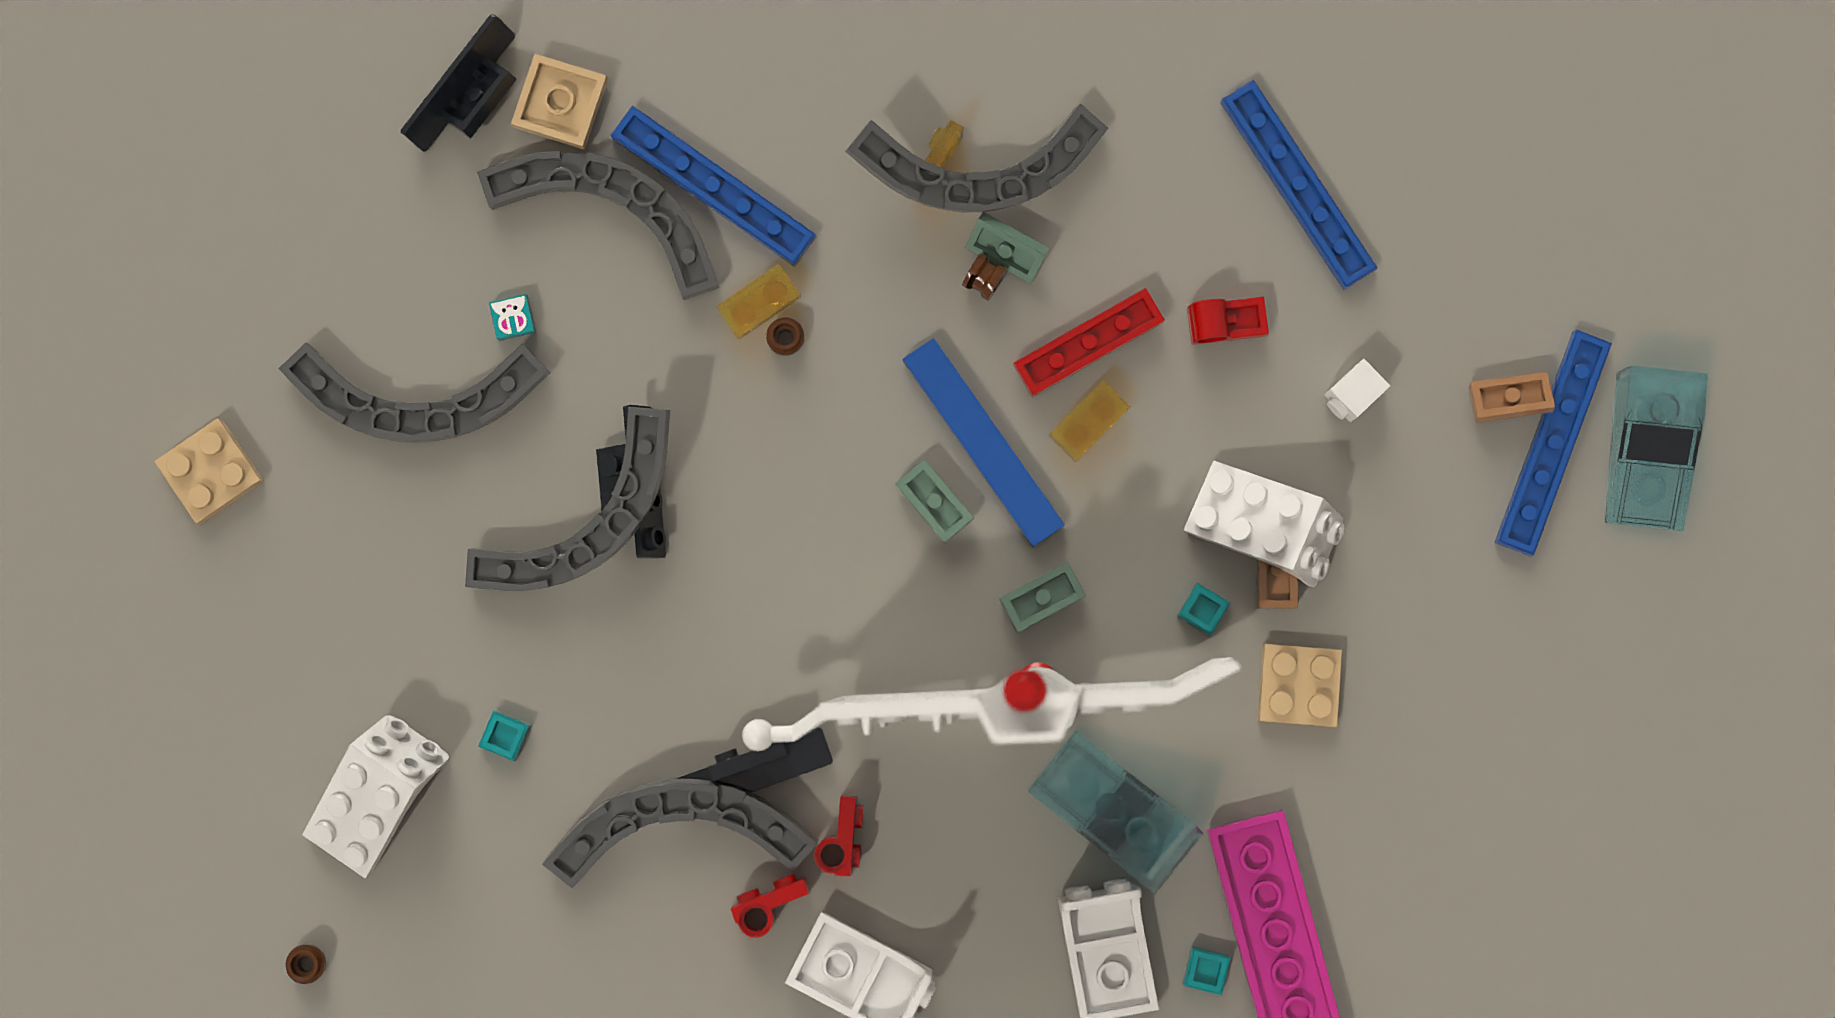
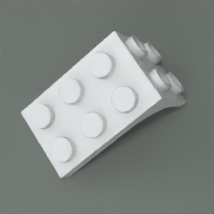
M1213 460L1184 531L1189 535L1275 566L1314 588L1318 581L1322 580L1328 572L1330 563L1328 557L1333 546L1337 545L1342 539L1344 523L1343 517L1322 497Z
M386 715L350 744L302 835L366 879L374 871L414 799L427 782L445 766L449 755L440 749L435 742L427 740L411 729L403 720Z
M1126 878L1103 882L1104 889L1091 891L1088 885L1065 889L1066 896L1057 898L1080 1018H1118L1159 1010L1141 916V889L1134 883L1130 884V881H1127Z
M821 911L785 981V984L850 1018H918L914 1016L918 1006L926 1008L936 988V982L932 980L931 968Z

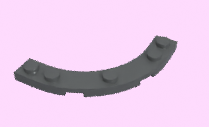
M1080 103L1075 106L1052 137L1033 155L1011 167L988 172H952L926 162L900 145L872 120L865 125L845 152L890 189L908 199L946 211L963 213L989 212L1022 204L1059 184L1087 157L1108 130V127Z
M549 151L512 159L477 172L491 210L529 197L552 192L587 193L613 201L636 215L658 238L669 259L683 300L719 288L705 246L688 214L660 184L628 164L593 153L580 154Z
M307 342L278 368L308 400L334 420L358 432L376 438L411 443L441 441L474 432L508 413L551 373L521 344L482 381L461 393L453 395L452 398L432 403H407L383 400L356 388L338 374Z
M628 407L626 446L619 478L611 493L612 497L608 504L584 528L564 542L535 551L515 552L470 548L467 552L465 587L500 591L543 589L579 578L598 568L614 556L642 525L660 488L668 448L670 410Z
M671 779L634 787L601 803L586 814L563 837L544 859L542 865L573 889L595 862L613 845L632 833L637 832L639 828L657 822L661 824L675 821H694V819L717 822L719 826L736 831L751 839L792 872L818 844V838L789 814L755 793L717 781Z

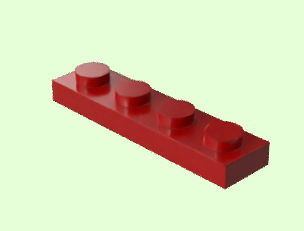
M1144 288L1013 363V366L1033 398L1163 324L1165 319L1147 288Z

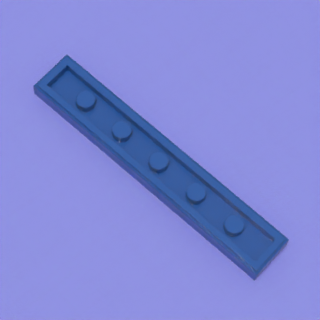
M1254 79L1224 97L1220 102L1341 288L1345 290L1377 269L1374 261Z
M633 105L610 135L617 143L794 267L817 237L814 232Z
M1579 330L1572 332L1551 388L1555 408L1553 412L1541 415L1494 543L1530 557L1534 556L1612 343Z
M932 338L903 358V363L1031 546L1035 547L1064 527L1063 521L937 341Z

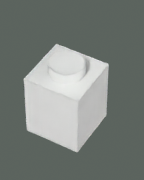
M1363 358L1329 389L1324 396L1329 400L1327 406L1334 415L1341 420L1346 418L1349 422H1352L1379 398L1390 385Z

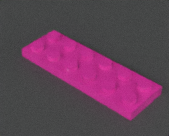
M1284 810L1206 829L1257 1018H1340Z

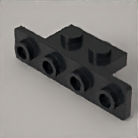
M494 14L488 16L402 127L401 134L421 151L426 152L447 124L471 139L517 80L508 70L495 63L515 38L514 32L498 16Z
M626 405L623 407L625 438L627 432L628 407H652L640 405ZM626 444L596 449L601 511L612 497L611 493L621 472ZM660 488L650 511L634 534L637 558L659 559L666 557V535L663 527V501Z
M815 728L794 742H772L770 747L763 751L752 750L739 755L735 748L715 755L716 764L678 777L677 779L717 781L755 792L833 763V758L822 728Z

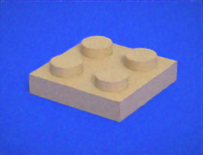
M534 54L511 125L515 129L585 150L608 78L606 75Z
M220 418L215 419L154 461L194 522L202 525L264 482L227 425Z
M1262 644L1257 721L1337 727L1342 650Z

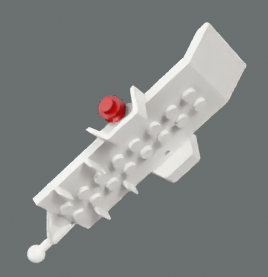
M1232 657L1213 658L1172 680L1074 684L1057 671L1055 672L1048 664L1034 662L1027 665L1024 669L1015 671L996 687L987 689L841 696L819 703V707L792 726H771L762 719L752 720L744 727L742 738L749 749L763 751L770 747L772 742H794L827 720L838 719V725L862 723L864 735H869L874 732L875 717H878V723H880L881 727H886L892 722H902V720L907 719V716H918V721H933L936 732L943 729L944 718L947 719V724H952L955 722V714H959V719L980 718L991 741L996 744L1059 741L1064 737L1067 728L1072 726L1079 708H1081V713L1106 712L1107 707L1122 706V711H1145L1148 708L1147 705L1172 704L1240 670V667Z

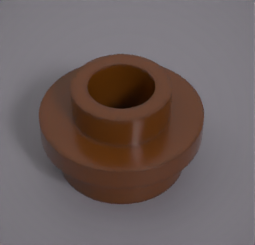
M779 318L773 321L767 329V343L770 349L778 355H793L801 349L804 343L803 328L792 318ZM783 331L791 332L793 335L791 342L787 344L781 343L778 339L780 333Z
M311 944L295 947L290 951L286 959L287 974L293 981L299 984L315 982L323 975L326 968V959L323 952ZM303 957H309L312 960L313 966L310 971L302 968L301 960Z

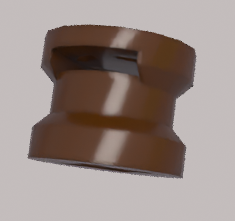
M980 253L968 271L962 286L968 290L976 289L981 293L982 298L989 301L1001 283L1007 268L1001 264L995 266L989 262L988 256Z

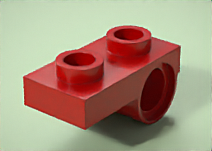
M1264 297L1225 301V299H1207L1194 302L1187 307L1191 345L1267 337L1269 335Z
M840 796L837 836L824 838L815 849V862L826 873L850 877L852 868L860 867L861 844H854L855 828L862 829L864 805H856L857 796ZM827 844H837L842 848L844 859L841 863L830 865L824 861L822 850Z
M793 873L773 881L772 883L775 888L773 890L760 894L758 888L736 896L738 904L733 905L730 911L740 930L746 936L752 938L766 935L775 923V907L811 892L806 877L796 879ZM751 908L762 909L767 915L766 926L763 928L751 927L746 918L748 910Z

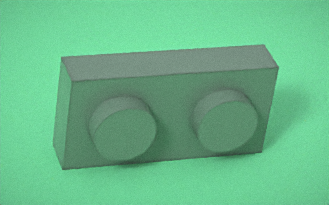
M985 212L978 218L965 246L966 249L977 255L983 253L988 256V260L993 264L1005 266L1008 272L1030 284L1035 279L1050 250L1045 245Z
M925 459L895 483V486L944 544L974 519Z
M1067 562L1000 598V601L1018 633L1086 597V594Z

